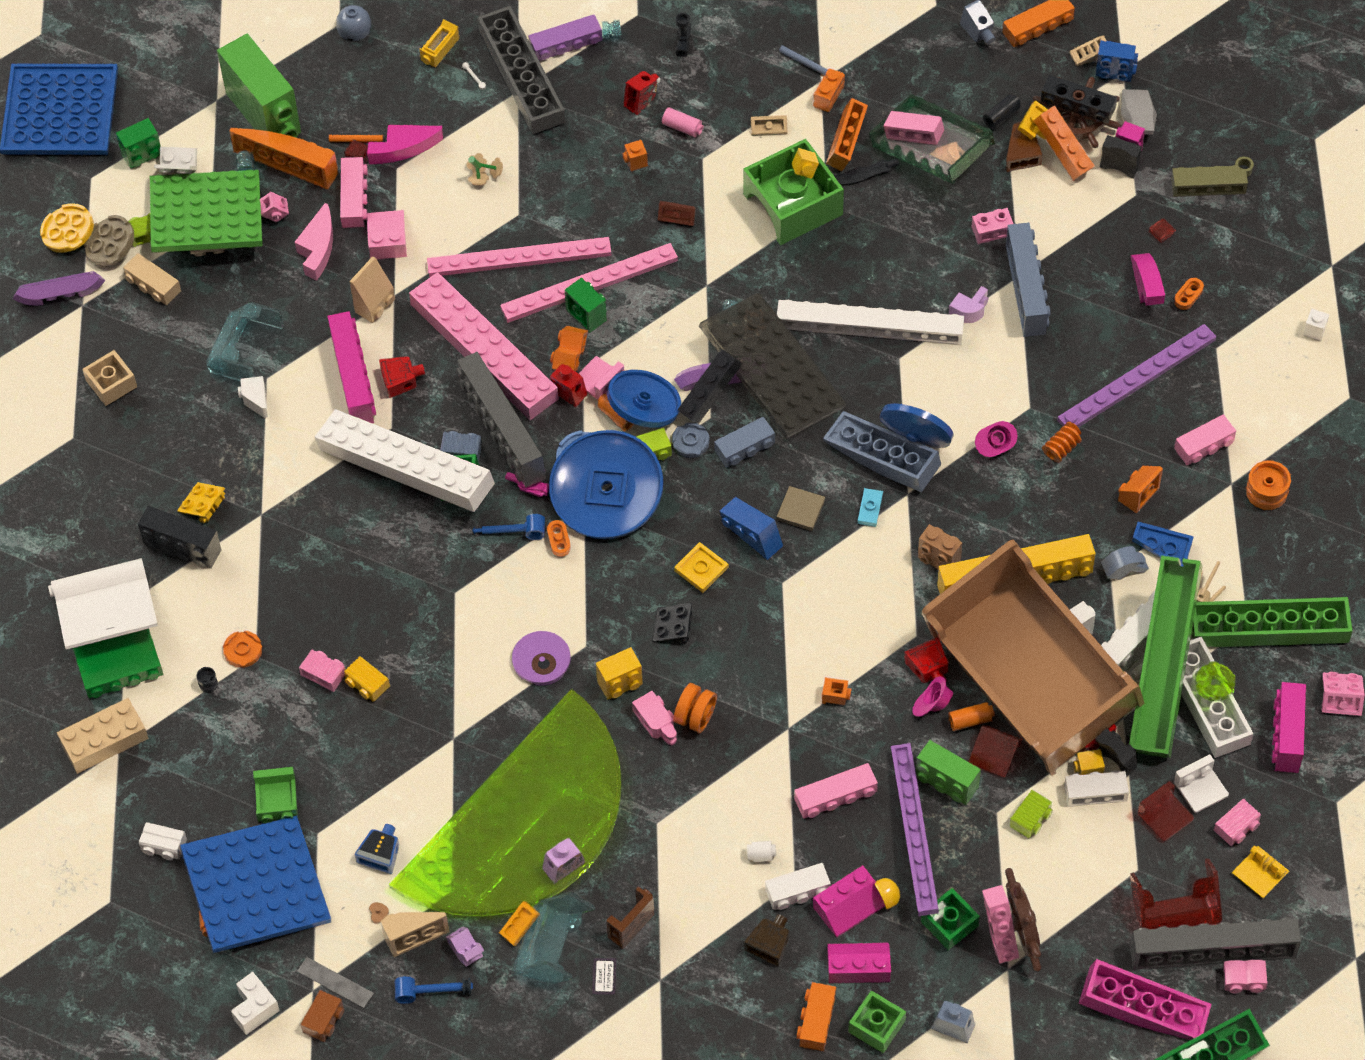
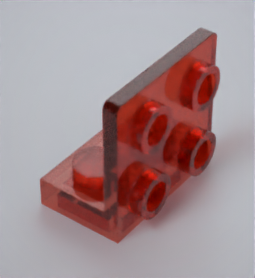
M984 725L979 732L969 763L1005 777L1016 748L1020 747L1022 739Z
M1171 781L1140 802L1138 815L1163 841L1168 840L1194 820L1193 815L1174 796L1175 786Z

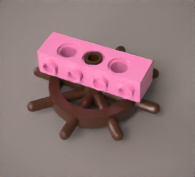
M1007 868L1005 870L1008 881L1005 885L1007 896L1002 885L982 891L993 948L999 964L1019 958L1014 933L1017 931L1025 955L1030 957L1033 970L1038 972L1041 970L1039 961L1041 946L1036 916L1024 888L1019 882H1016L1013 870Z

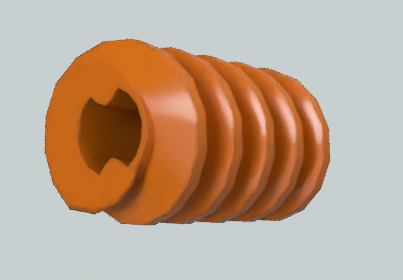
M1067 422L1060 431L1055 433V436L1050 438V441H1047L1042 446V451L1047 457L1060 463L1062 458H1065L1067 453L1072 451L1071 448H1075L1077 446L1076 443L1079 444L1081 442L1080 429L1074 423Z

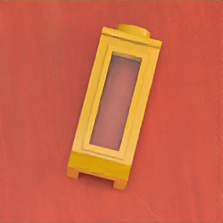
M443 19L441 26L422 49H419L420 58L425 64L436 67L459 40L458 26Z

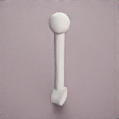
M463 63V69H466L479 84V89L485 90L486 84L478 79L469 68L468 63Z

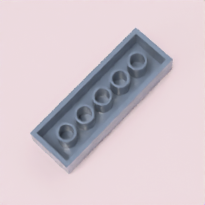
M1030 222L1007 225L1006 236L1007 256L1023 337L1046 335V327H1049L1048 317H1050L1049 305L1046 306L1045 302L1047 301V292L1042 287L1044 286V277L1039 272L1041 271V262L1036 257L1038 255V247L1033 242L1035 240L1034 229H1031Z

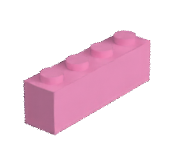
M363 157L341 158L340 218L342 228L364 227V220H367V209H364V205H367V194H364V190H368L367 179H364V175H368L367 164L363 162Z
M867 763L794 790V799L803 819L807 817L813 818L823 811H832L845 803L851 804L859 798L874 795L877 792L878 783Z

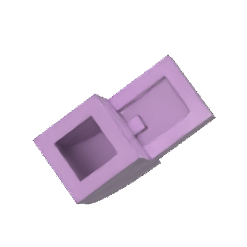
M981 286L972 299L958 293L949 305V315L957 314L964 316V323L979 321L984 316V307L989 300L987 297L988 289Z
M461 927L446 937L452 950L465 967L483 957L482 952L484 949L480 943L475 942L468 928Z

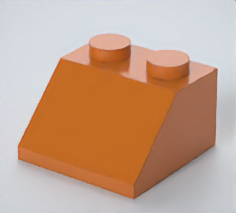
M1142 466L1139 471L1135 470L1128 483H1123L1119 488L1118 501L1137 513L1160 488L1163 468L1160 466Z

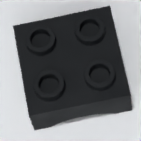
M1107 135L1102 145L1100 167L1103 169L1119 170L1126 174L1127 177L1134 179L1139 168L1142 146Z
M1106 728L1095 739L1099 744L1098 749L1101 750L1102 757L1113 760L1121 771L1126 772V778L1137 768L1136 750L1128 743L1125 745L1115 731L1111 732Z

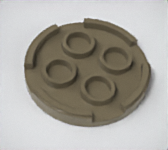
M110 215L101 222L95 223L91 236L84 243L87 258L97 266H110L119 262L129 252L133 244V226L128 220L119 215Z

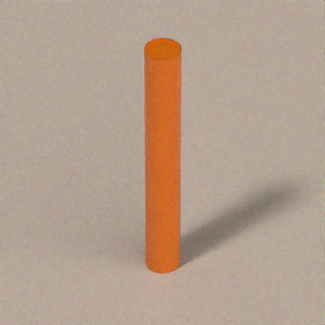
M329 135V142H383V135Z

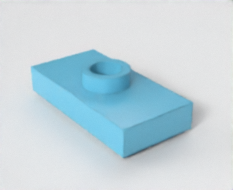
M864 488L858 524L877 526L883 491Z

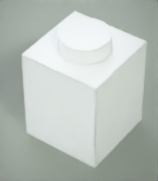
M1311 309L1303 335L1321 341L1327 327L1329 314Z

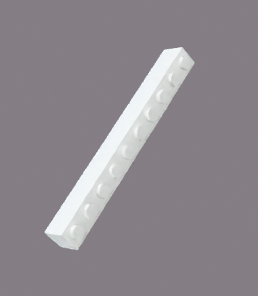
M779 300L776 318V329L962 345L964 316L957 314L948 315L937 312L925 313L921 311H903L901 309L890 310L791 300Z

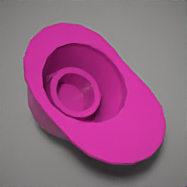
M999 421L981 429L975 436L976 449L985 457L997 456L1014 447L1017 442V431L1009 422Z
M936 677L916 700L913 706V714L915 716H923L930 710L934 712L940 711L948 705L953 696V691L946 686V680L943 677Z

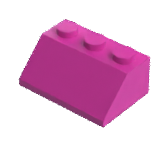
M864 866L859 867L813 897V908L836 938L885 907L884 901L875 886V880Z
M889 943L827 944L829 983L890 982L891 962Z

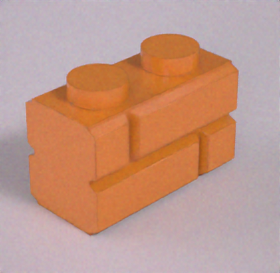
M831 68L827 70L813 94V106L815 108L830 112L844 88L845 74Z

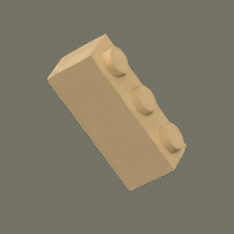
M139 253L123 267L125 279L131 284H136L142 292L152 295L153 299L157 302L167 305L181 292L177 279Z

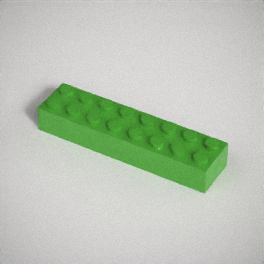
M1348 597L1197 602L1191 636L1192 640L1202 637L1207 647L1349 643L1352 635V624Z

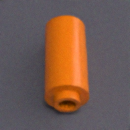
M607 394L599 397L597 407L623 431L629 430L634 425L613 410L608 402Z
M987 702L948 712L949 722L953 731L990 722L992 717L995 716L992 705H988Z

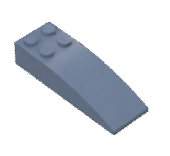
M845 411L841 413L823 438V441L856 462L919 492L924 490L941 466L937 450L918 442H911L904 436Z

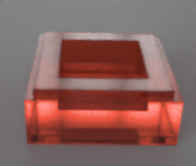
M353 140L344 154L348 158H364L368 152V146Z
M1163 218L1149 228V232L1162 243L1175 234V229Z

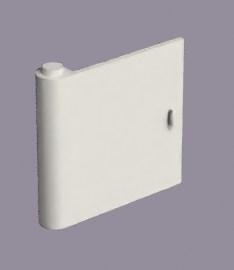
M142 558L54 580L48 586L50 596H55L66 650L158 626Z

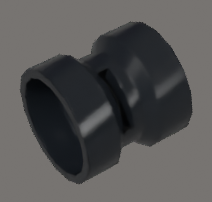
M202 667L198 670L196 677L200 690L205 693L215 691L218 687V681L214 669Z

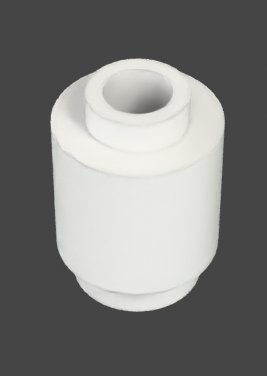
M771 841L747 844L748 861H773V857H776V845H772Z

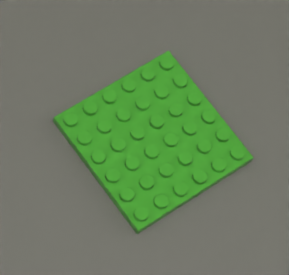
M259 170L150 176L151 252L263 246Z

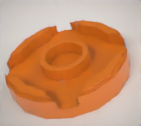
M237 631L227 637L223 645V652L229 664L244 668L253 665L259 660L262 654V645L256 634L250 631Z

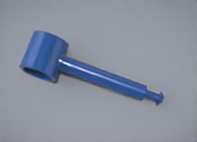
M531 514L526 517L525 524L482 526L480 529H475L474 527L473 533L526 532L528 539L540 540L545 536V517L540 514Z

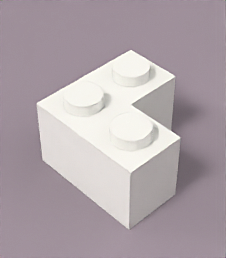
M253 972L236 983L238 992L245 1001L231 1010L234 1021L246 1035L279 1012L277 1001Z

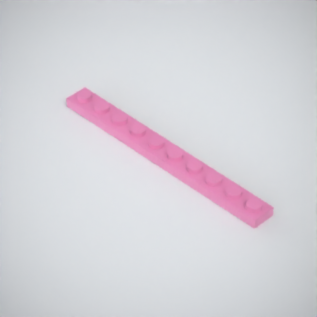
M609 237L432 257L427 258L429 277L437 272L444 276L611 256Z
M671 243L501 304V310L507 323L564 303V289L581 277L586 282H590L594 290L597 291L678 261V257Z

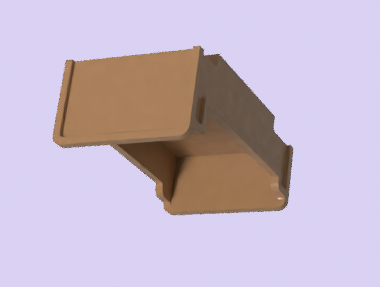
M1014 540L1005 543L927 604L922 610L931 635L934 638L938 637L957 659L962 669L1031 750H1034L1044 761L1046 769L1051 776L1056 774V769L1098 737L1106 728L1108 729L1137 705L1141 707L1145 704L1138 684L1127 672L1118 666L1034 570L1031 560Z

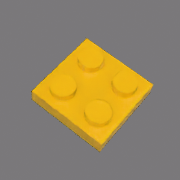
M699 542L674 567V571L704 593L729 568V564Z

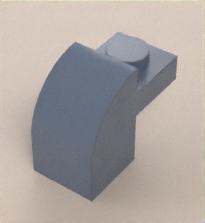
M1134 546L1120 548L1101 561L1107 578L1121 580L1130 571L1145 573L1149 569L1146 558L1142 553L1136 552Z

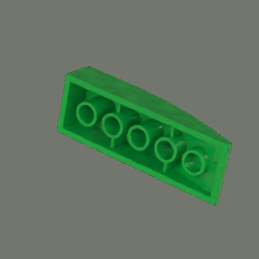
M1248 1009L1155 1060H1245L1268 1048L1270 1045L1251 1010Z

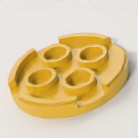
M62 205V208L52 214L49 213L44 219L40 235L44 244L50 250L59 253L70 252L82 246L89 239L94 228V220L90 212L82 205Z

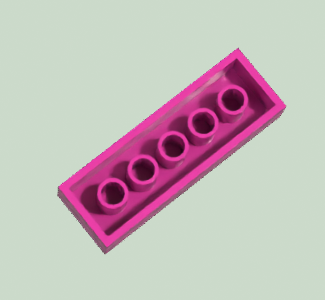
M350 311L329 315V327L349 415L373 424V416L376 415L375 403L371 393L370 381L367 375L366 364L364 363L355 318H351Z

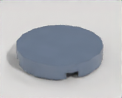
M689 422L681 427H677L673 432V448L683 457H698L705 453L709 447L710 437L702 425Z

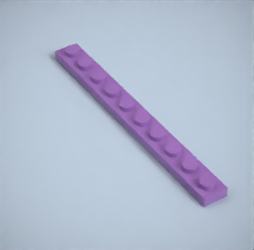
M1203 324L1058 416L1057 421L1062 426H1065L1067 422H1072L1079 428L1216 341V335Z
M911 743L891 746L919 916L939 913Z

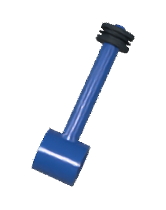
M399 977L395 979V1001L401 1004L412 1003L416 1000L417 993L463 991V995H465V992L471 994L473 983H471L470 978L468 980L462 978L460 983L415 985L414 978Z

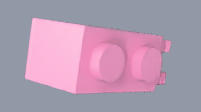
M651 691L632 702L634 714L652 738L658 739L662 737L669 745L677 742L674 715L670 710L667 711L665 709L664 702L659 695L656 696Z

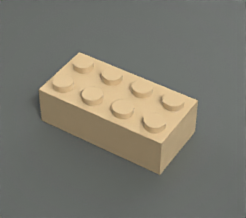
M129 698L57 732L60 743L77 774L149 739L146 729Z

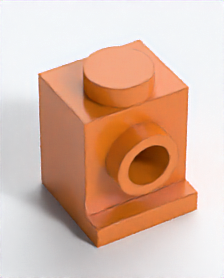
M825 677L822 704L827 702L845 705L846 700H850L852 691L851 688H848V681Z

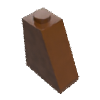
M1021 122L1013 124L1006 158V172L1040 166L1042 163V152L1037 137L1035 136L1031 140L1017 130Z

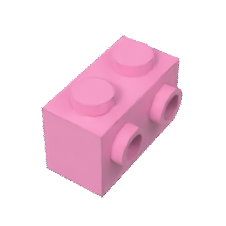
M1008 208L972 216V229L978 244L1006 238L1007 225L1013 224Z

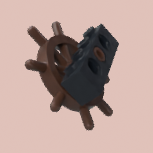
M1049 75L1042 89L1041 97L1034 96L1033 102L1036 100L1041 105L1047 106L1046 109H1050L1055 105L1057 110L1065 112L1060 115L1064 120L1069 119L1067 125L1077 140L1088 139L1091 146L1097 148L1099 144L1095 135L1104 126L1114 129L1121 127L1119 122L1110 120L1115 111L1116 103L1120 100L1119 96L1093 89L1094 77H1090L1084 86L1064 80L1061 77ZM1085 119L1090 120V121H1093V122H1095V123H1093L1092 125L1088 126V124H1087V122L1085 121ZM1076 123H1079L1081 128H1074Z

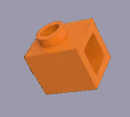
M642 140L624 145L625 152L622 155L630 171L648 166L647 152Z

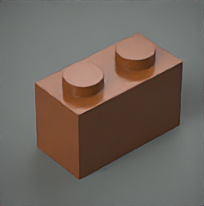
M319 990L301 1023L302 1032L325 1042L327 1037L333 1034L334 1024L337 1019H341L343 1016L344 1007L342 999Z

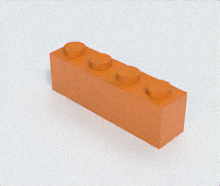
M1048 0L1004 21L1002 33L1013 47L1022 45L1034 37H1039L1049 30H1054L1057 26L1070 22L1074 19L1075 7L1069 0Z
M853 98L848 102L843 110L826 162L827 165L843 171L849 163L868 105Z
M1055 105L1033 120L1073 181L1094 167V164Z

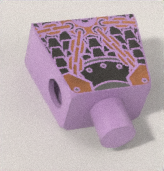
M566 838L546 852L542 869L555 884L584 864L585 860L570 838Z

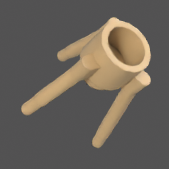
M1220 561L1216 562L1204 587L1198 591L1197 602L1214 601L1226 589V586H1222L1211 598V593L1207 590L1220 565Z

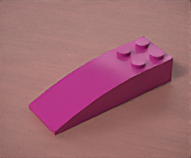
M1098 959L1089 967L1079 1004L1122 1021L1189 1040L1204 1033L1211 1004Z

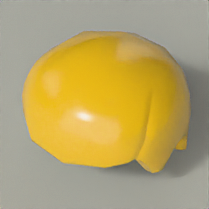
M888 878L876 881L875 886L884 901L886 909L897 905L900 899V891L897 884Z

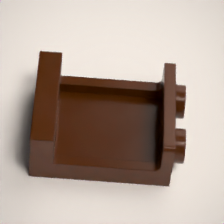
M640 887L635 889L636 906L621 922L612 915L606 920L608 938L622 949L630 943L654 916L653 895L647 889L643 890Z

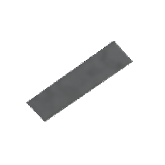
M306 957L297 972L363 1008L374 994L309 957Z

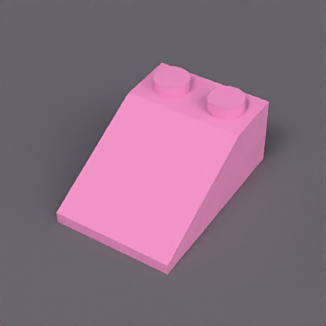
M404 210L367 213L370 259L372 256L376 259L407 257Z

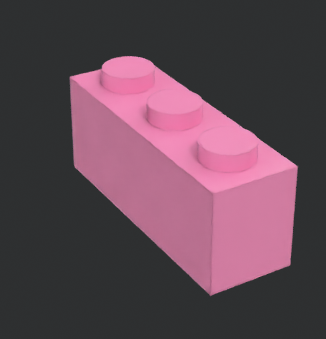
M891 111L884 124L886 137L891 140L937 145L944 132L942 118L937 116Z
M1223 414L1177 438L1174 449L1186 465L1197 463L1202 457L1208 454L1212 455L1224 446H1230L1235 441L1236 430Z

